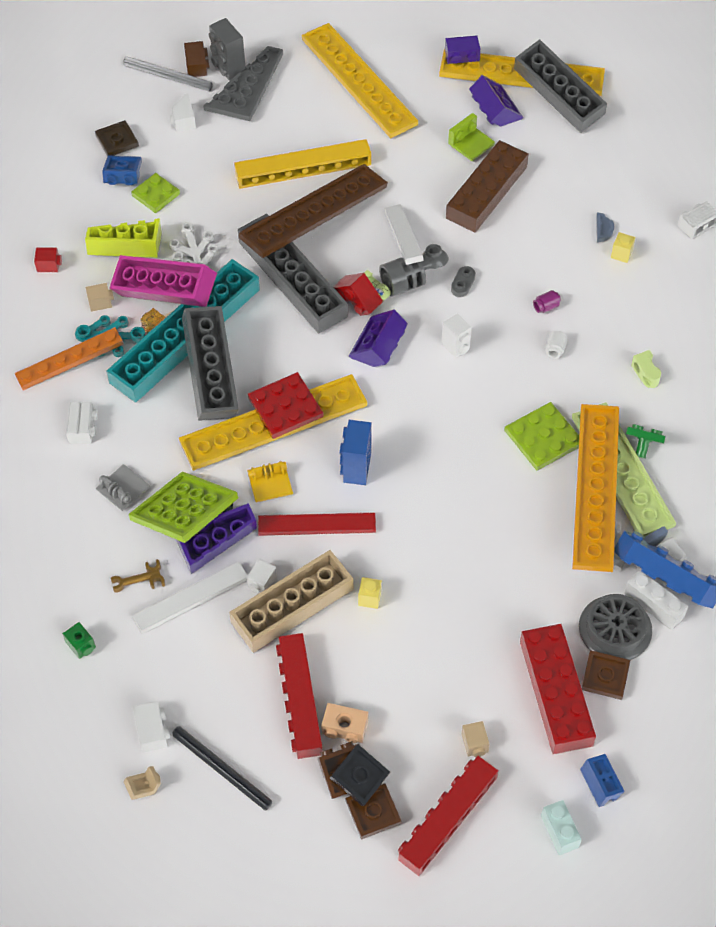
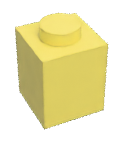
M618 232L613 244L611 258L628 263L636 237Z
M362 577L358 593V606L378 609L382 592V580Z

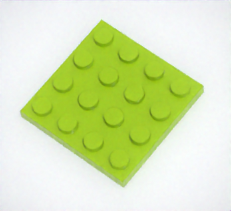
M182 471L130 512L128 516L130 521L185 543L239 497L238 493L234 490Z

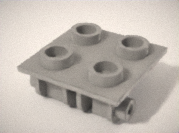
M123 464L110 476L102 475L99 478L100 485L96 487V490L121 511H124L150 488V485Z

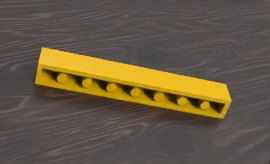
M367 139L234 162L235 175L239 189L353 169L362 164L370 166L371 151Z

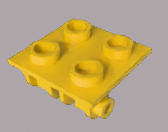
M286 462L268 463L266 466L263 464L262 467H251V469L247 470L256 503L293 494Z

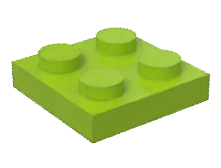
M155 172L132 190L131 194L132 197L156 214L179 196L180 190Z

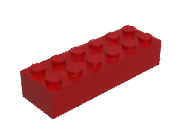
M562 623L522 631L520 645L552 755L593 747L596 734Z

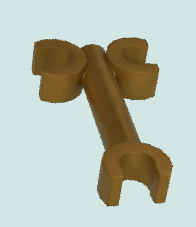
M156 559L155 567H150L149 563L146 562V573L126 578L112 576V584L119 583L117 586H113L114 592L118 593L123 590L124 586L149 580L152 589H155L154 583L156 581H160L162 587H164L165 580L160 574V561Z

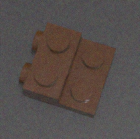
M353 741L340 745L341 750L333 752L332 748L320 752L321 757L317 758L331 799L347 794L330 777L357 745H354Z

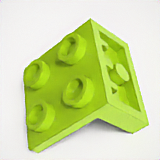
M471 113L449 129L448 144L470 161H474L495 145V141L476 128L477 115Z

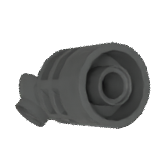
M428 245L422 253L424 261L406 265L404 258L400 257L379 266L382 284L389 288L391 297L425 285V270L441 268L448 263L449 257L440 245Z

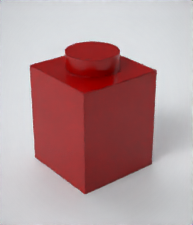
M36 247L34 263L37 272H58L59 265H62V255H59L57 247Z

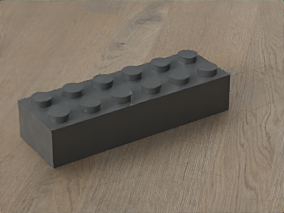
M540 39L515 57L514 69L580 133L605 115L607 102Z
M222 306L185 308L182 321L198 421L236 417L239 408Z

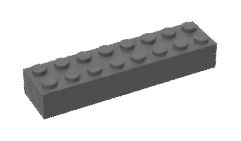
M266 213L263 216L251 221L250 223L238 228V236L239 232L263 220L269 215ZM239 239L240 245L318 334L348 317V303L293 242L262 258Z

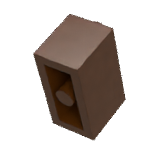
M203 41L184 43L187 74L194 77L207 76V69H210L209 59H205L208 57L207 47L204 48Z

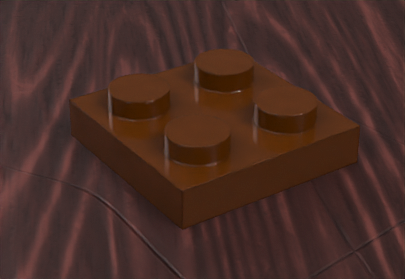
M590 650L582 690L622 700L631 660Z
M386 783L379 786L364 806H361L351 796L345 798L361 840L402 824Z

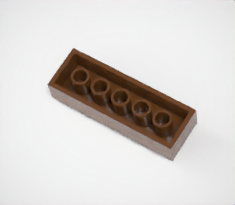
M499 140L446 206V219L476 233L527 168L529 153Z

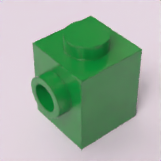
M80 622L62 633L65 643L79 659L90 655L96 648L94 639Z

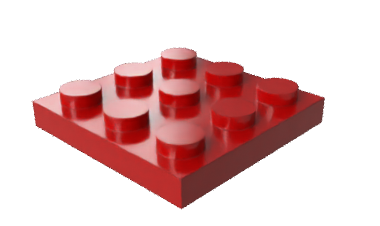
M298 372L248 393V399L272 439L324 417L323 411Z

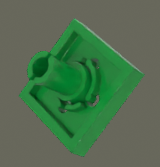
M633 424L632 427L627 428L626 434L639 439L635 453L638 457L646 459L650 442L655 441L664 444L666 436L662 435L663 431L651 429V432L643 430V426Z

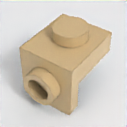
M150 766L145 773L126 777L124 784L131 800L154 795L161 784V780L154 767Z

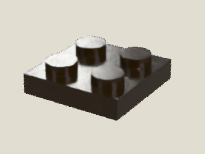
M126 120L95 131V136L107 156H115L139 147L138 140Z

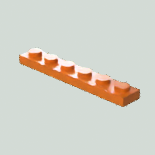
M116 327L14 374L22 390H26L124 345Z

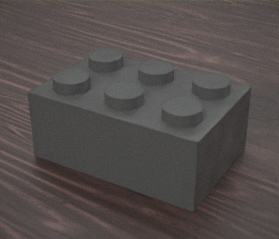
M224 18L209 25L210 33L208 35L211 40V61L215 67H218L221 74L230 81L239 72L242 73L245 70L243 36L227 18Z

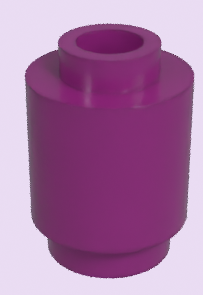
M550 290L537 296L533 300V306L537 313H545L558 307L561 297L558 292Z

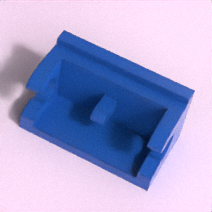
M606 754L595 756L585 761L580 771L598 807L604 806L609 800H612V802L616 801L625 791Z

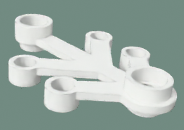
M185 222L181 226V235L187 238L190 248L181 245L178 239H171L169 241L170 249L179 251L173 254V261H189L190 263L208 266L213 256L218 254L217 245H208L214 240V235L211 231L203 233V240L197 247L194 239L195 228L190 222ZM207 247L208 253L201 260L200 255ZM183 254L192 257L194 261L184 258Z

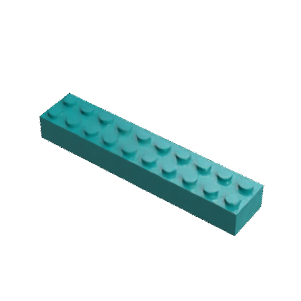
M231 259L217 272L207 307L222 306L224 322L227 321L260 291L259 276ZM179 305L106 370L109 384L133 402H138L188 356L182 316L185 308H199L201 306Z

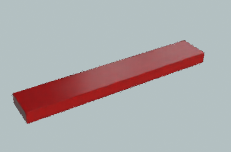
M375 512L258 515L259 536L376 533Z

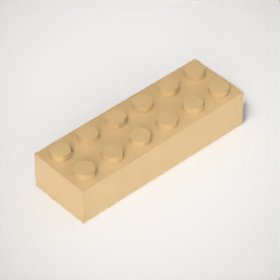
M329 550L230 611L231 624L254 653L354 590L353 577L333 552Z

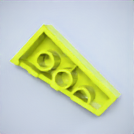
M160 218L154 219V222L145 223V220L138 221V224L127 225V222L115 227H112L111 224L88 227L85 237L87 255H123L158 258L162 235Z

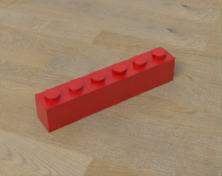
M303 633L279 636L276 652L277 657L282 658V663H279L280 676L284 675L285 681L281 682L283 694L288 695V700L284 702L286 714H291V720H288L289 733H294V739L291 740L292 753L297 752L298 759L321 756L320 752L323 749Z
M479 755L474 761L472 759L468 761L462 776L457 775L449 792H443L438 799L439 804L435 809L431 808L427 812L424 823L422 825L418 824L411 833L413 835L408 842L405 840L399 847L398 861L416 875L420 876L496 781L499 770Z

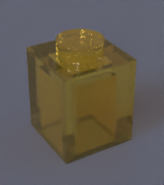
M152 308L140 319L142 328L148 334L166 317Z

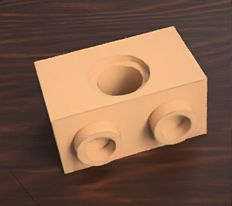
M327 703L321 725L322 734L331 739L338 737L345 739L347 742L363 743L369 712ZM343 722H347L350 724L348 727L340 726V724Z

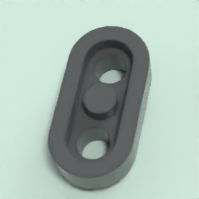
M464 266L458 270L451 284V292L454 296L464 297L468 294L476 275L472 267Z

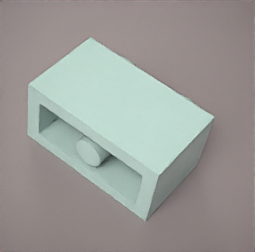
M564 800L543 807L541 818L558 855L578 849L582 839Z

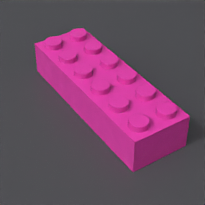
M120 255L109 289L122 297L207 307L217 273L205 264Z

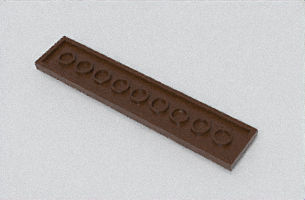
M362 164L239 232L238 238L260 257L264 258L387 188L388 182L367 165Z

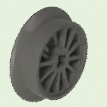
M609 594L593 600L584 608L579 619V633L589 650L632 660L648 648L652 639V624L648 614L636 600L623 594ZM616 607L620 608L619 613L616 611ZM623 609L628 611L625 614H622ZM597 619L602 622L594 623L593 620ZM628 624H633L636 628L631 630L628 628ZM606 628L601 633L596 631V629ZM606 634L611 636L609 641L603 638ZM623 636L627 637L630 641L625 642ZM618 637L620 643H613V638Z

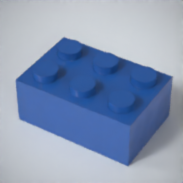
M349 419L347 427L343 428L342 438L344 440L340 444V475H343V483L366 486L372 453V422Z

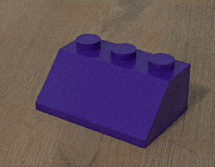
M481 75L469 88L472 93L471 97L479 103V109L487 115L486 119L490 124H496L501 127L524 118L503 86L492 79Z
M395 309L371 316L351 350L349 357L372 367L386 365L390 361L392 352L397 348V343L404 335L408 323Z

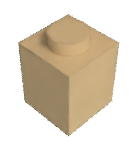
M107 283L85 287L91 312L112 308L111 300H114L112 290H108Z
M483 721L462 725L461 734L467 756L477 757L479 755L481 757L488 753L490 744Z

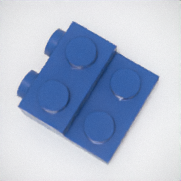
M107 156L102 170L103 183H108L109 185L138 184L142 158L138 156Z

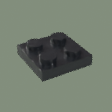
M357 744L331 775L330 779L361 806H364L390 774V771Z

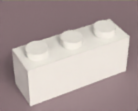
M641 570L627 582L624 594L636 600L644 610L669 629L673 630L685 617L688 606L648 575L641 572Z

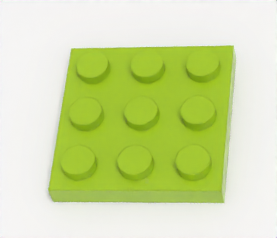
M552 402L506 425L504 431L536 471L579 448V435Z

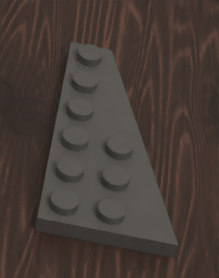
M267 46L256 56V60L252 64L249 63L242 73L239 72L231 79L219 94L216 93L212 101L203 105L204 110L251 121L283 56V49Z

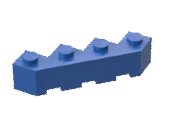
M624 530L614 547V552L622 561L629 565L634 563L642 569L641 572L653 579H661L667 583V587L675 592L691 596L693 598L691 601L714 608L716 604L715 576L699 574L691 562L675 560L668 554L669 550L665 547L649 545L643 539L644 536L639 532L633 531L632 533Z

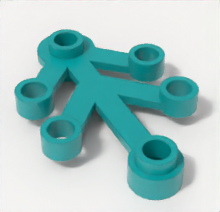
M102 315L99 320L90 326H78L75 331V337L78 341L84 342L114 327L116 329L119 327L126 328L129 324L128 318L120 316L111 324L110 317ZM101 326H102V327H106V328L103 329L102 331H96V330L99 329ZM134 327L131 332H118L121 339H131L135 343H138L146 336L145 330L142 327ZM122 346L112 350L115 357H122L124 355Z

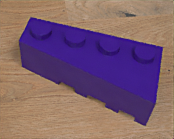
M249 503L219 514L187 542L184 543L176 540L190 573L193 574L256 530V518Z

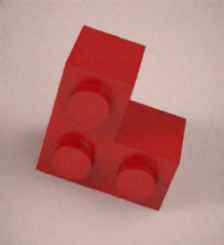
M365 273L345 275L333 286L346 302L352 303L354 310L360 316L370 315L384 302Z

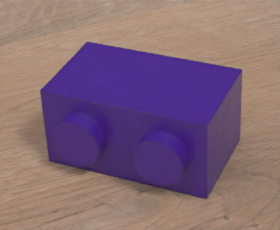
M478 35L445 38L447 64L480 61L481 49Z

